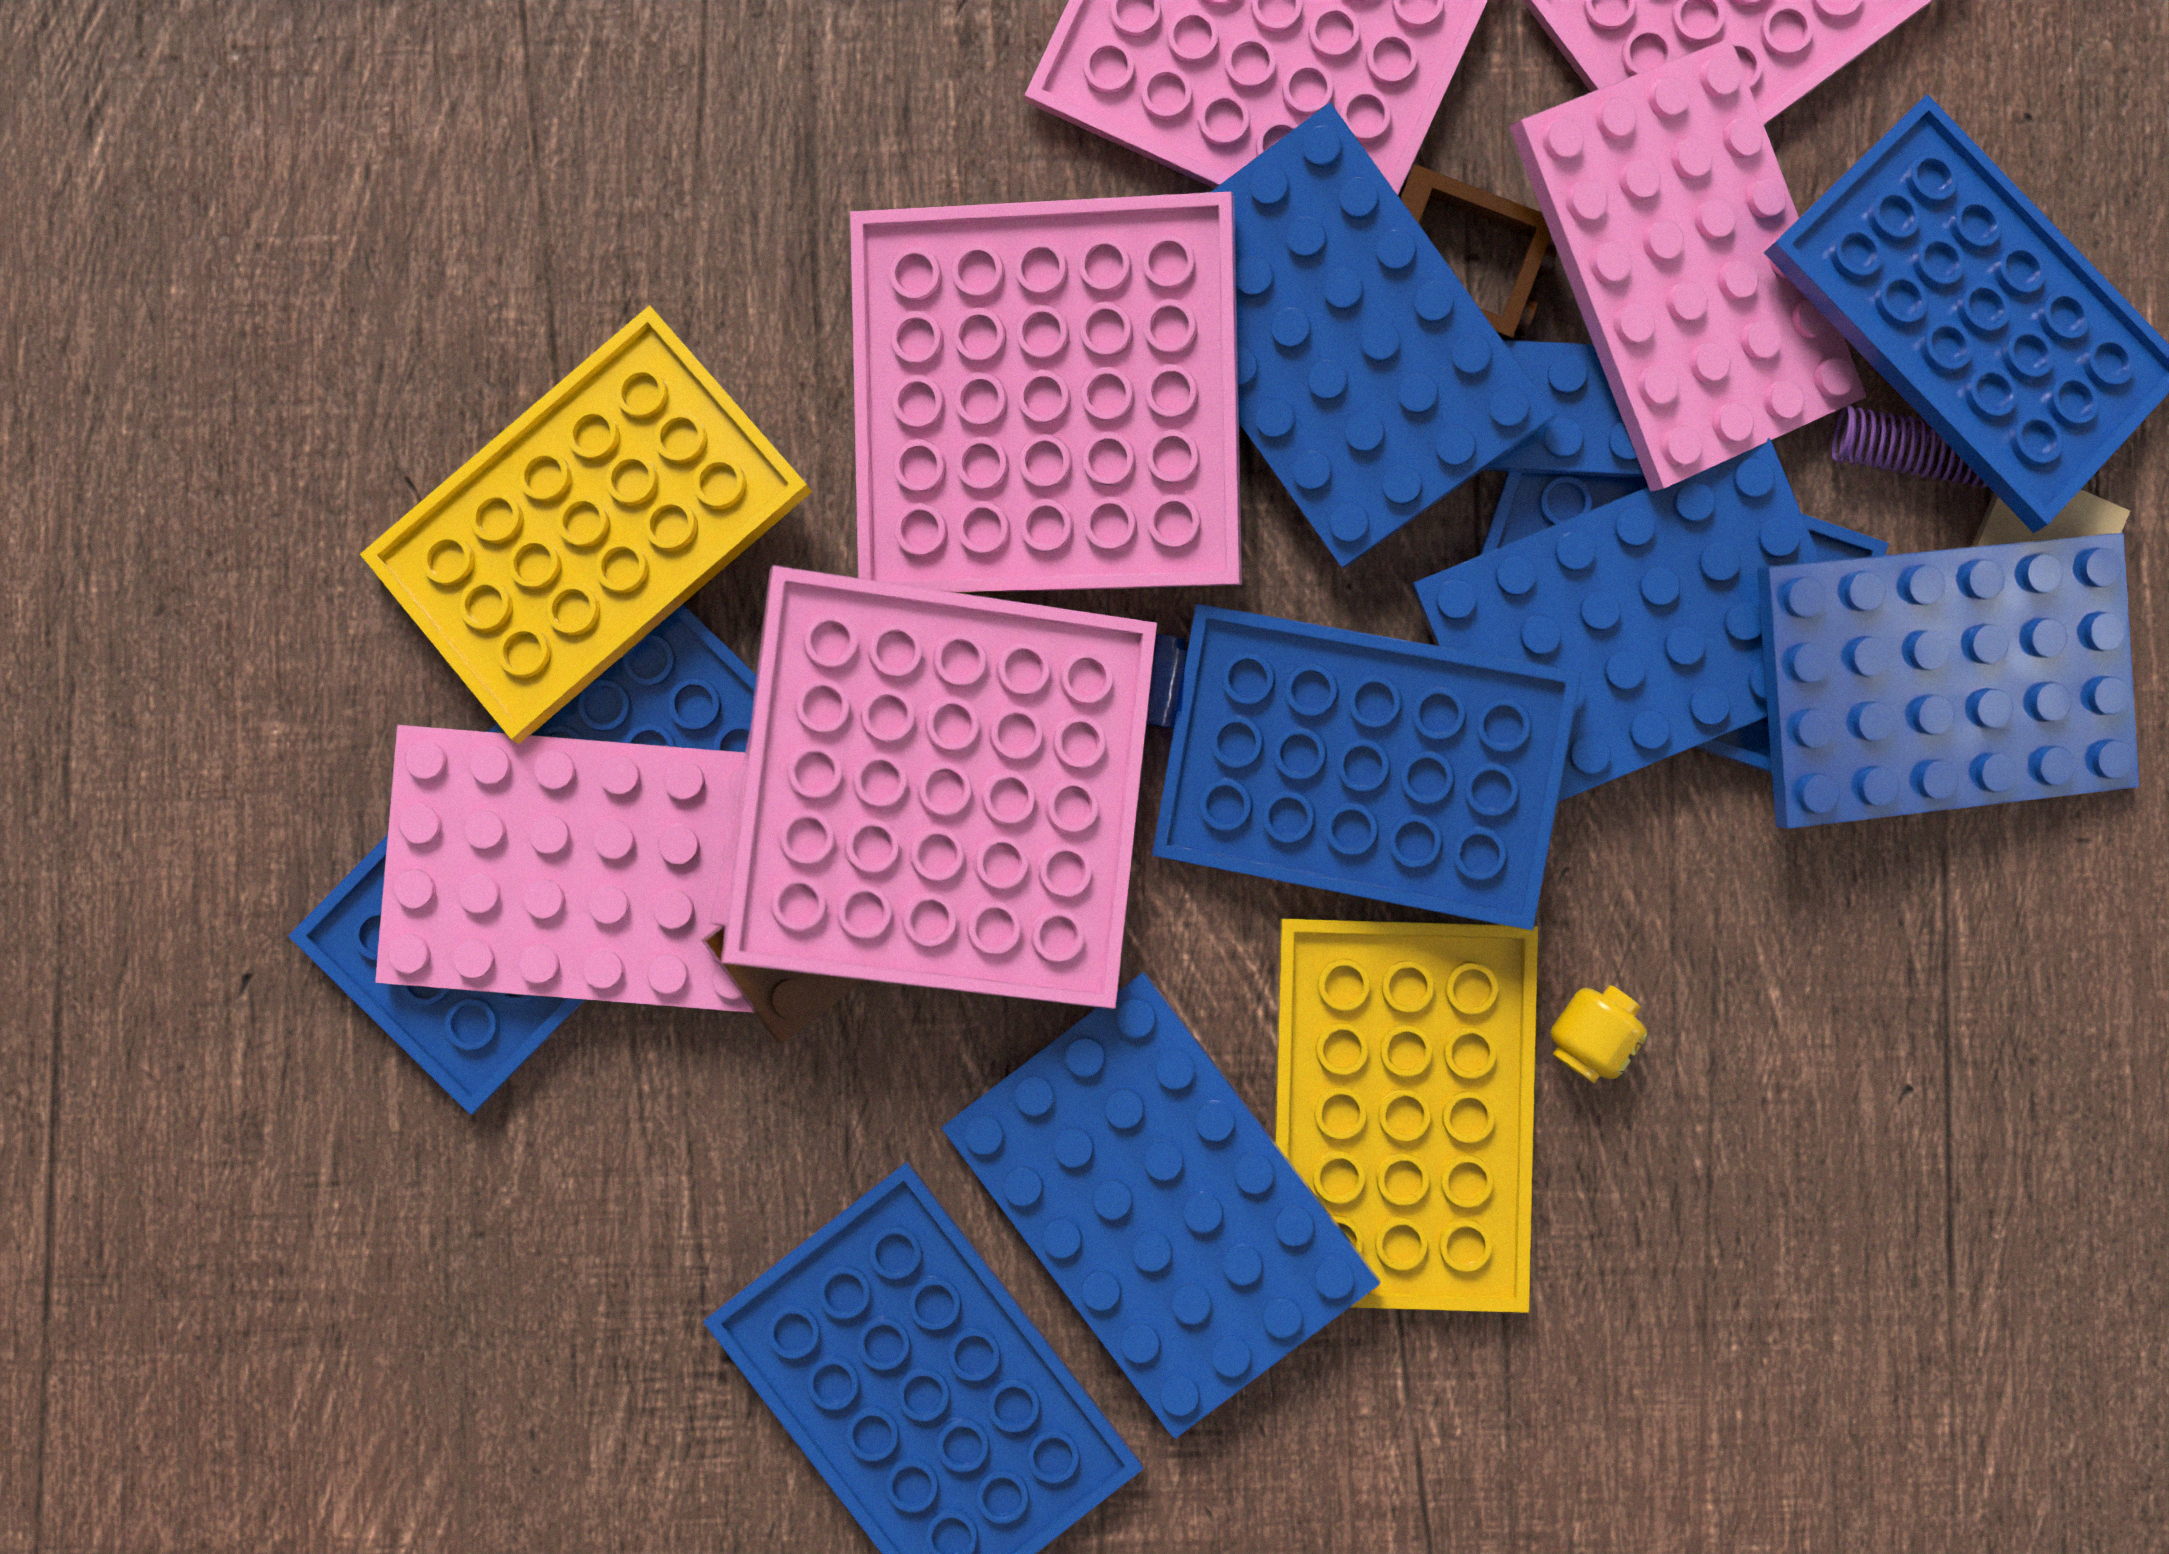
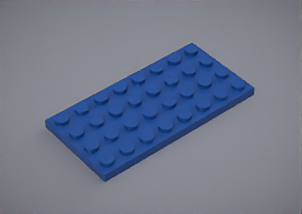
M682 604L531 734V736L745 753L751 727L757 675L688 607ZM498 723L488 731L505 733ZM387 834L288 937L470 1115H473L487 1103L587 999L375 983Z

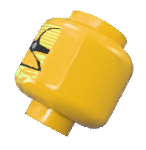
M1609 985L1603 994L1591 988L1580 989L1551 1028V1039L1558 1046L1553 1055L1594 1084L1600 1076L1605 1079L1619 1077L1647 1037L1645 1026L1635 1017L1641 1006L1612 985Z

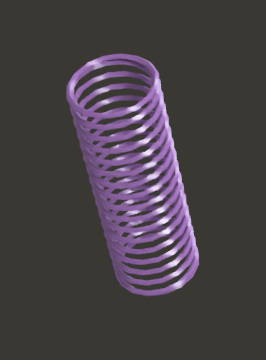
M1851 405L1843 408L1839 415L1832 442V457L1836 463L1841 461L1844 464L1849 459L1852 466L1859 461L1863 468L1869 462L1872 469L1879 464L1882 471L1889 466L1892 473L1899 468L1903 475L1909 469L1912 476L1919 471L1922 478L1929 473L1932 480L1939 475L1942 482L1949 477L1951 483L1959 480L1961 485L1969 482L1972 487L1976 484H1979L1981 488L1987 486L1978 475L1973 482V470L1970 467L1963 480L1964 461L1961 458L1953 478L1956 452L1952 448L1949 464L1943 476L1944 460L1949 446L1943 439L1939 462L1933 474L1935 454L1941 437L1937 435L1932 427L1927 433L1926 426L1928 423L1924 422L1921 418L1914 420L1911 416H1908L1904 419L1901 414L1894 417L1891 412L1884 415L1881 411L1874 413L1871 409L1864 412L1861 407L1854 410ZM1848 411L1849 419L1842 435L1839 457L1837 458L1838 435L1844 415ZM1860 412L1861 417L1856 425V414ZM1870 414L1871 418L1866 426V416ZM1880 415L1881 420L1876 428V417ZM1890 417L1891 422L1886 429V419ZM1900 419L1901 423L1896 431V421ZM1910 421L1911 425L1906 432V422ZM1919 422L1921 427L1916 433V424ZM1872 426L1869 448L1864 460L1866 441ZM1861 427L1859 446L1854 458L1855 444ZM1882 428L1880 446L1874 462L1875 447ZM1892 429L1890 448L1884 464L1885 448ZM1902 431L1900 450L1894 465L1895 449ZM1912 432L1910 452L1907 463L1903 468L1906 446ZM1922 434L1920 454L1913 471L1916 447ZM1932 436L1930 456L1923 473L1924 457Z

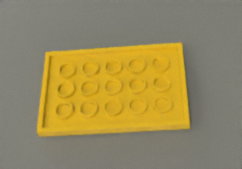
M649 305L375 540L360 555L509 738L520 744L812 493V490Z
M1280 918L1274 1141L1381 1280L1380 1285L1349 1308L1529 1313L1538 926H1534L1533 930L1507 925Z

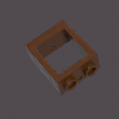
M1414 164L1400 199L1418 224L1428 198L1531 236L1501 316L1480 308L1502 340L1510 341L1514 333L1525 336L1538 305V300L1528 297L1537 274L1543 277L1548 276L1558 253L1543 213Z

